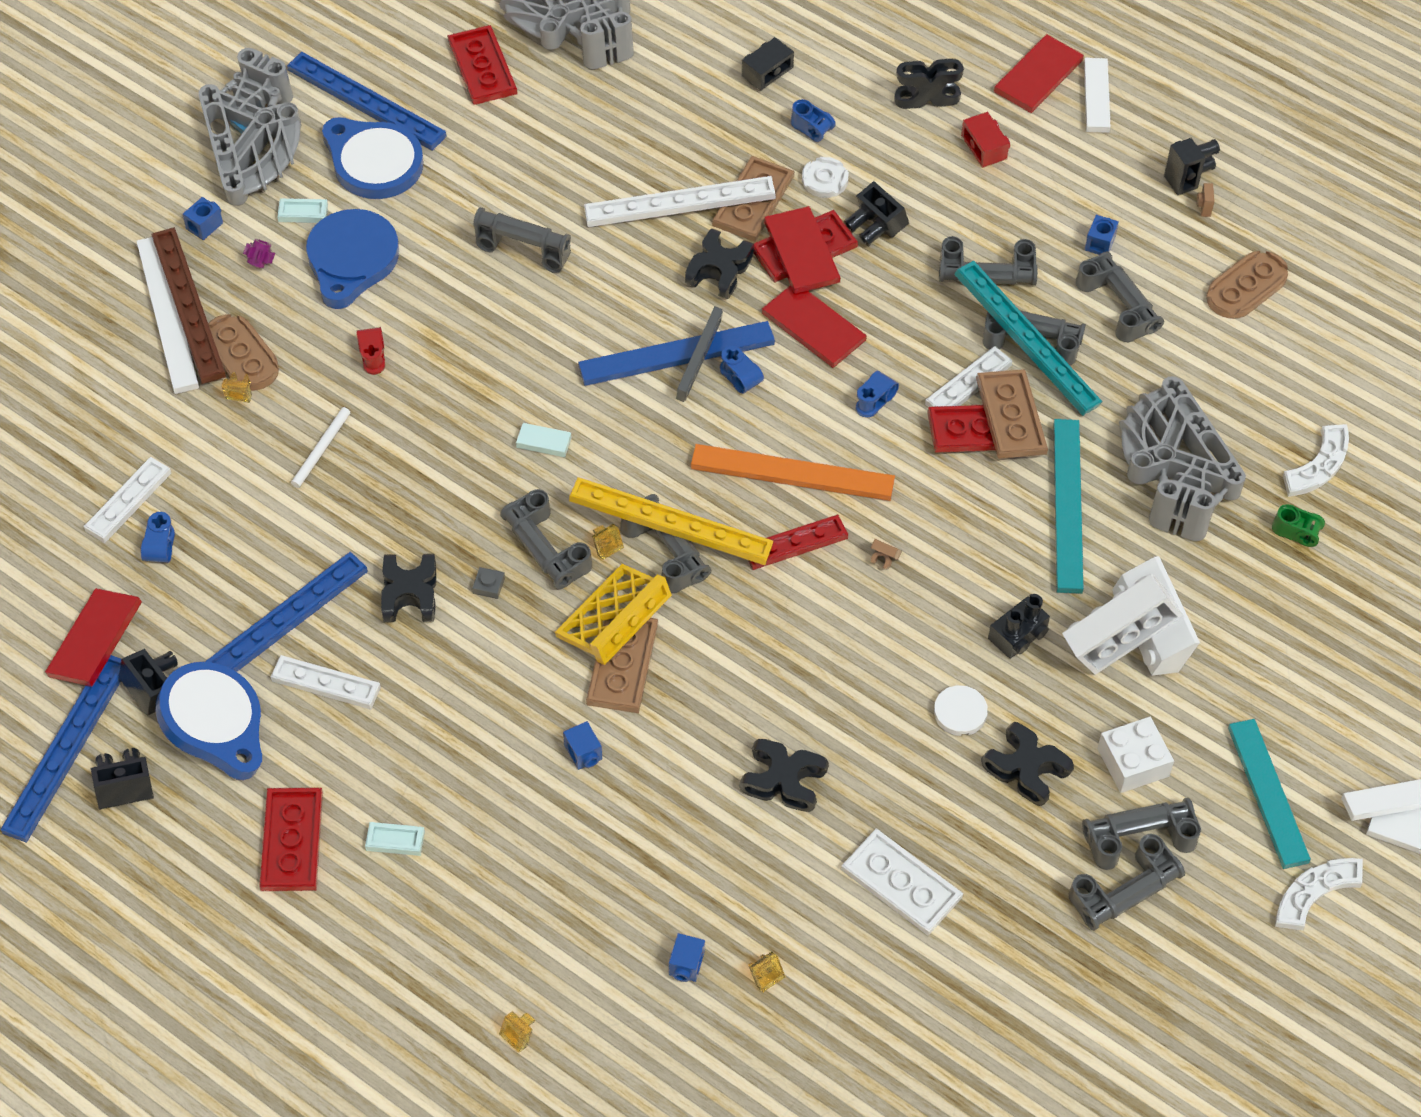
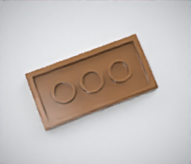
M751 156L737 181L772 176L776 199L720 207L712 220V226L756 242L765 227L764 217L772 215L794 178L795 171Z
M1026 370L977 373L976 381L998 459L1047 455L1048 447Z
M650 618L605 665L595 660L586 705L639 713L656 638L658 619ZM613 619L605 620L604 626L609 625Z

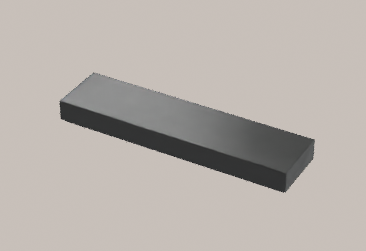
M714 306L677 388V400L686 401L722 321L723 311L721 308Z

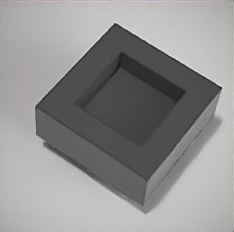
M479 567L472 588L473 594L498 599L505 580V572Z

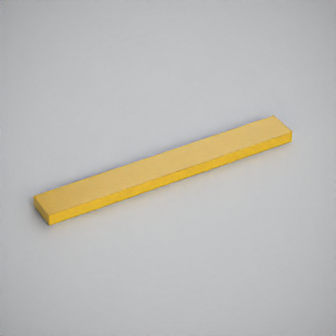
M577 477L569 496L570 502L762 565H766L773 545L772 540Z

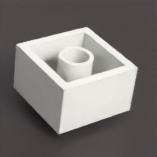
M1151 716L1101 733L1097 749L1120 793L1170 776L1174 760Z

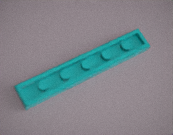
M1250 719L1229 724V733L1282 868L1287 869L1309 864L1311 860L1256 720Z

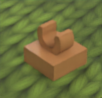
M874 539L871 548L878 552L872 555L871 563L876 564L879 557H884L885 564L883 568L889 569L892 564L891 557L899 560L902 550Z

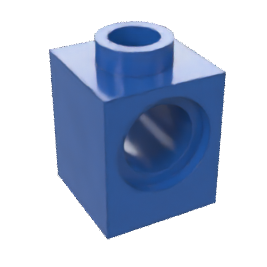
M201 197L183 213L186 230L203 241L223 224L219 205L213 201L210 202L204 197Z
M1096 215L1087 235L1085 251L1098 255L1103 252H1110L1116 238L1119 221Z
M588 721L563 732L564 746L578 770L584 767H592L602 760V746Z
M678 933L669 961V975L678 981L688 982L690 980L696 982L705 954V940Z

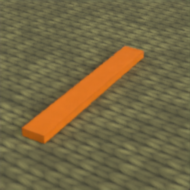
M701 444L695 445L691 462V469L887 501H891L895 475Z

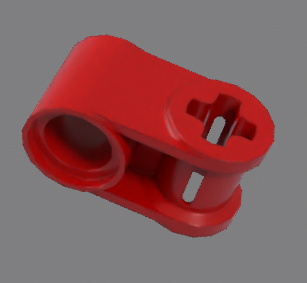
M381 327L356 330L364 370L371 375L381 373L386 365Z

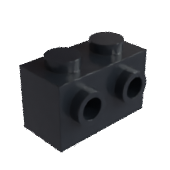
M774 37L770 41L763 43L756 51L744 57L742 60V77L761 91L793 68L794 51Z

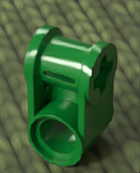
M1285 504L1278 509L1272 523V530L1280 537L1293 540L1306 547H1314L1319 543L1318 535L1325 526V520L1318 514Z

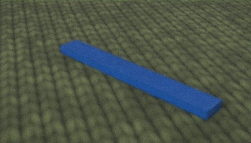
M300 52L287 65L289 72L377 121L394 123L408 129L417 137L422 146L431 151L447 137L445 130L304 52Z
M764 321L716 332L704 360L720 357L722 350L728 346H736L743 352L775 345V338L769 322ZM701 335L579 361L578 367L584 386L688 364Z
M347 553L205 662L221 664L238 672L368 572L367 567L353 553Z
M111 655L92 687H84L0 829L2 834L26 843L28 842L121 683L119 679L121 658Z

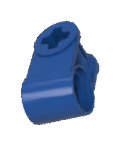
M797 100L792 106V127L804 133L815 142H820L824 138V134L828 130H832L836 125L834 118L829 113L819 109L807 100Z
M728 346L722 350L720 372L733 384L739 393L744 394L763 382L764 375L759 366L753 363L740 348Z
M875 371L857 390L858 402L856 403V412L862 417L876 415L896 395L899 383L880 371Z
M155 512L148 519L145 537L141 545L142 561L165 563L171 561L175 530L171 525L170 516L165 512Z

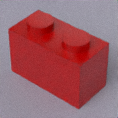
M988 111L963 120L961 136L982 168L1007 159L1010 148L1009 138L1003 135L997 120L993 119Z

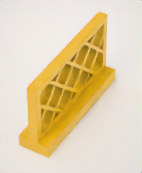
M621 564L555 631L556 637L594 655L597 662L605 665L672 596L665 577L657 574L653 578ZM624 574L631 577V580L618 583V580ZM647 584L643 590L636 592V586ZM632 587V593L619 596V590ZM614 592V597L601 600L604 594ZM631 601L625 608L620 609V603ZM615 605V610L602 613L603 607ZM597 609L596 615L584 617L588 611ZM613 619L609 625L603 626L602 621ZM598 622V628L585 631V625ZM580 626V632L567 633L571 628ZM597 636L590 644L586 642L585 638Z

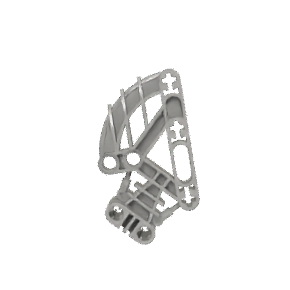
M501 0L499 3L500 8L506 12L504 18L529 34L541 38V45L546 49L558 48L570 32L578 39V44L582 45L583 63L586 68L598 69L607 66L606 57L610 64H614L613 55L617 62L630 59L634 54L632 19L629 14L631 11L630 0Z
M244 48L238 53L237 59L241 72H236L233 75L234 79L225 84L223 89L219 90L217 86L207 84L199 90V98L227 201L234 206L244 204L247 201L248 194L262 187L264 191L267 190L266 185L278 175L280 178H283V170L290 162L291 165L294 164L293 156L300 138L301 119L297 106L290 103L293 99V92L286 65L283 61L274 57L269 59L267 54L263 57L262 52L253 48ZM233 90L234 96L225 92ZM216 119L224 120L226 125L225 131L221 134H214L211 129L212 121ZM230 120L247 127L235 144L228 121L231 122ZM270 141L271 148L259 160L258 155Z
M1167 377L1163 380L1161 388L1149 394H1140L1139 401L1134 406L1127 407L1128 416L1126 419L1119 421L1122 431L1123 453L1129 465L1127 476L1135 484H1144L1159 479L1149 516V522L1153 527L1168 532L1173 519H1176L1174 535H1176L1182 521L1185 523L1181 537L1192 541H1201L1207 534L1215 507L1223 498L1226 500H1236L1240 497L1246 475L1184 382L1177 377ZM1164 413H1165V414L1167 415V417L1169 418V423L1167 422V420H1166L1165 417L1163 416ZM1150 424H1151V426L1153 427V429L1155 430V432L1157 433V435L1159 436V438L1161 439V442L1158 440V438L1156 437V435L1154 434V432H1153L1152 429L1150 428V426H1149ZM1182 439L1192 454L1178 450Z

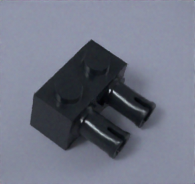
M1192 138L1177 141L1170 146L1164 177L1177 196L1198 189L1201 174L1215 169L1216 162L1212 155L1218 154L1220 151V146L1216 139L1197 145Z
M875 181L856 195L859 209L844 220L847 228L851 229L853 233L867 220L874 222L859 234L860 239L867 246H870L883 233L893 238L909 224L905 208Z
M1030 594L990 625L988 639L1009 659L1017 653L1019 655L1024 653L1031 642L1036 638L1040 640L1047 634L1050 615L1041 608L1043 604L1042 597L1038 594Z
M142 649L121 659L119 679L147 716L156 712V700L167 679L163 672L177 667V658L173 655L172 651H168L152 659L146 649Z
M129 748L124 750L122 753L124 761L113 763V757L107 753H104L105 762L102 761L101 754L95 758L97 767L91 768V774L99 810L154 798L146 756L140 758V751L137 748H131L133 756H130Z

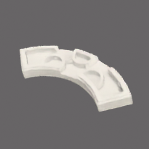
M1347 424L1322 426V445L1316 458L1302 467L1284 471L1283 480L1288 497L1316 490L1331 480L1338 472L1348 449L1349 432Z
M1342 858L1330 860L1325 864L1315 868L1311 867L1303 872L1285 892L1277 911L1275 927L1303 930L1309 909L1320 897L1341 888H1360L1362 885L1363 859Z

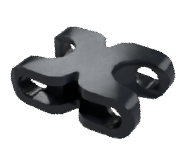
M938 59L930 67H927L922 61H910L899 64L896 70V77L904 86L896 89L894 96L895 104L901 109L921 108L928 101H931L937 107L958 104L961 99V91L959 86L953 82L960 81L964 72L963 64L958 59Z
M711 228L702 241L703 252L695 254L686 269L685 284L696 287L704 279H715L718 281L720 291L718 296L729 299L737 287V275L747 270L753 258L754 243L743 240L735 248H724L721 246V231Z
M385 554L382 569L385 587L381 592L383 622H395L398 611L402 607L409 605L421 610L423 622H434L436 610L434 588L437 583L435 554H423L420 565L412 570L401 569L397 565L395 554Z
M1013 722L1006 729V739L1017 751L1013 754H1003L995 749H990L981 757L982 766L1001 782L1009 783L1018 780V793L1033 804L1043 806L1049 800L1050 791L1049 787L1039 776L1050 773L1061 779L1066 778L1073 772L1074 763L1069 756L1053 745H1045L1038 748L1036 733L1018 722Z
M757 739L752 747L753 757L767 765L769 770L764 773L748 772L744 774L739 783L740 790L748 796L764 801L772 800L777 794H780L782 803L788 808L803 812L814 810L817 803L816 794L802 786L799 781L805 777H823L829 768L828 760L822 755L807 750H798L789 757L787 749L783 744L767 739Z

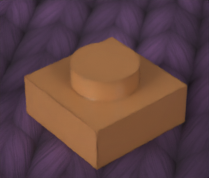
M1204 183L1202 192L1197 194V207H1201V217H1211L1215 202L1213 183Z

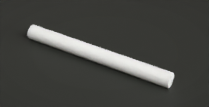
M341 408L291 481L294 487L300 488L348 418L350 411L347 408Z

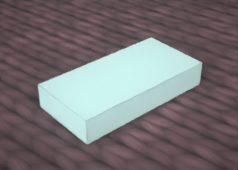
M280 198L278 222L318 223L327 216L328 201L327 199Z
M523 423L516 441V448L565 457L572 435L571 432Z
M370 822L365 849L366 851L421 856L425 829L419 826Z

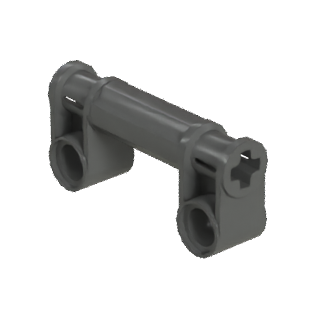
M479 207L475 214L473 226L475 227L476 245L485 252L495 251L501 238L505 236L540 247L543 267L552 273H560L571 254V235H561L552 232L550 228L509 217L502 213H490L485 211L483 207Z
M949 236L942 242L939 282L959 280L954 275L956 270L970 263L964 261V245L958 237ZM1020 239L1015 243L1012 264L976 262L996 284L1016 285L1017 282L1031 283L1035 286L1037 284L1036 246L1031 240Z
M1103 252L1096 257L1081 262L1076 277L1077 288L1084 292H1091L1107 284L1111 287L1128 309L1120 314L1115 335L1120 341L1129 343L1145 335L1157 332L1163 326L1164 319L1154 312L1153 305L1142 294L1124 269L1116 265L1112 260L1113 256L1111 253Z
M1021 311L1042 336L1058 340L1056 351L1072 366L1076 362L1086 324L1077 325L1066 322V319L1061 320ZM987 312L983 345L989 350L994 346L1000 350L1004 346L1007 332Z
M535 489L518 500L507 504L501 510L500 516L503 520L509 522L512 526V532L538 563L542 571L550 575L556 589H563L591 571V550L587 544L577 542L557 553L536 526L549 518L551 509L548 494L544 490Z
M651 494L644 498L659 503V498L656 494ZM621 518V533L628 538H635L652 530V528ZM655 530L675 557L663 564L661 576L665 577L671 593H677L708 578L712 570L709 565H705L701 560L699 551L691 541Z
M1184 798L1182 802L1172 804L1164 802L1107 814L1101 819L1091 821L1083 819L1082 821L1083 834L1091 849L1094 862L1098 867L1105 870L1113 869L1118 865L1122 850V843L1119 838L1121 836L1167 827L1175 849L1182 853H1190L1196 849L1201 833V826L1190 798ZM1104 851H1110L1112 854L1105 853Z
M1144 835L1136 850L1135 858L1144 869V872L1110 893L1105 894L1096 880L1088 874H1080L1074 878L1069 891V900L1092 931L1097 930L1099 925L1106 920L1117 918L1122 913L1166 888V884L1175 878L1181 879L1185 876V869L1182 863L1173 855L1158 835ZM1144 848H1150L1154 850L1155 853L1150 854L1146 852ZM1077 888L1086 889L1088 894L1080 893Z

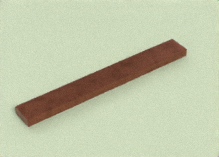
M175 227L151 233L201 383L204 384L225 378L226 374Z

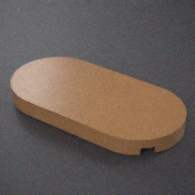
M1254 251L1249 253L1211 282L1206 296L1209 307L1216 314L1225 318L1236 319L1248 315L1285 285L1288 277L1286 262L1273 252L1266 251V253H1260V251Z
M224 314L212 319L208 323L224 371L237 387L255 391L266 388L275 381L279 372L277 358L247 319L238 315L237 317H231V314Z

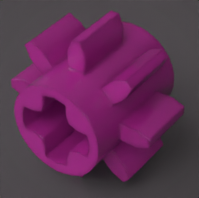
M254 239V242H250V244L246 243L243 254L248 257L247 263L259 268H264L265 264L268 263L272 264L275 253L271 250L272 245L260 239Z

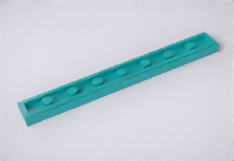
M975 261L956 270L954 275L1082 416L1100 406L1103 401Z
M1054 419L1056 592L1083 594L1079 420Z

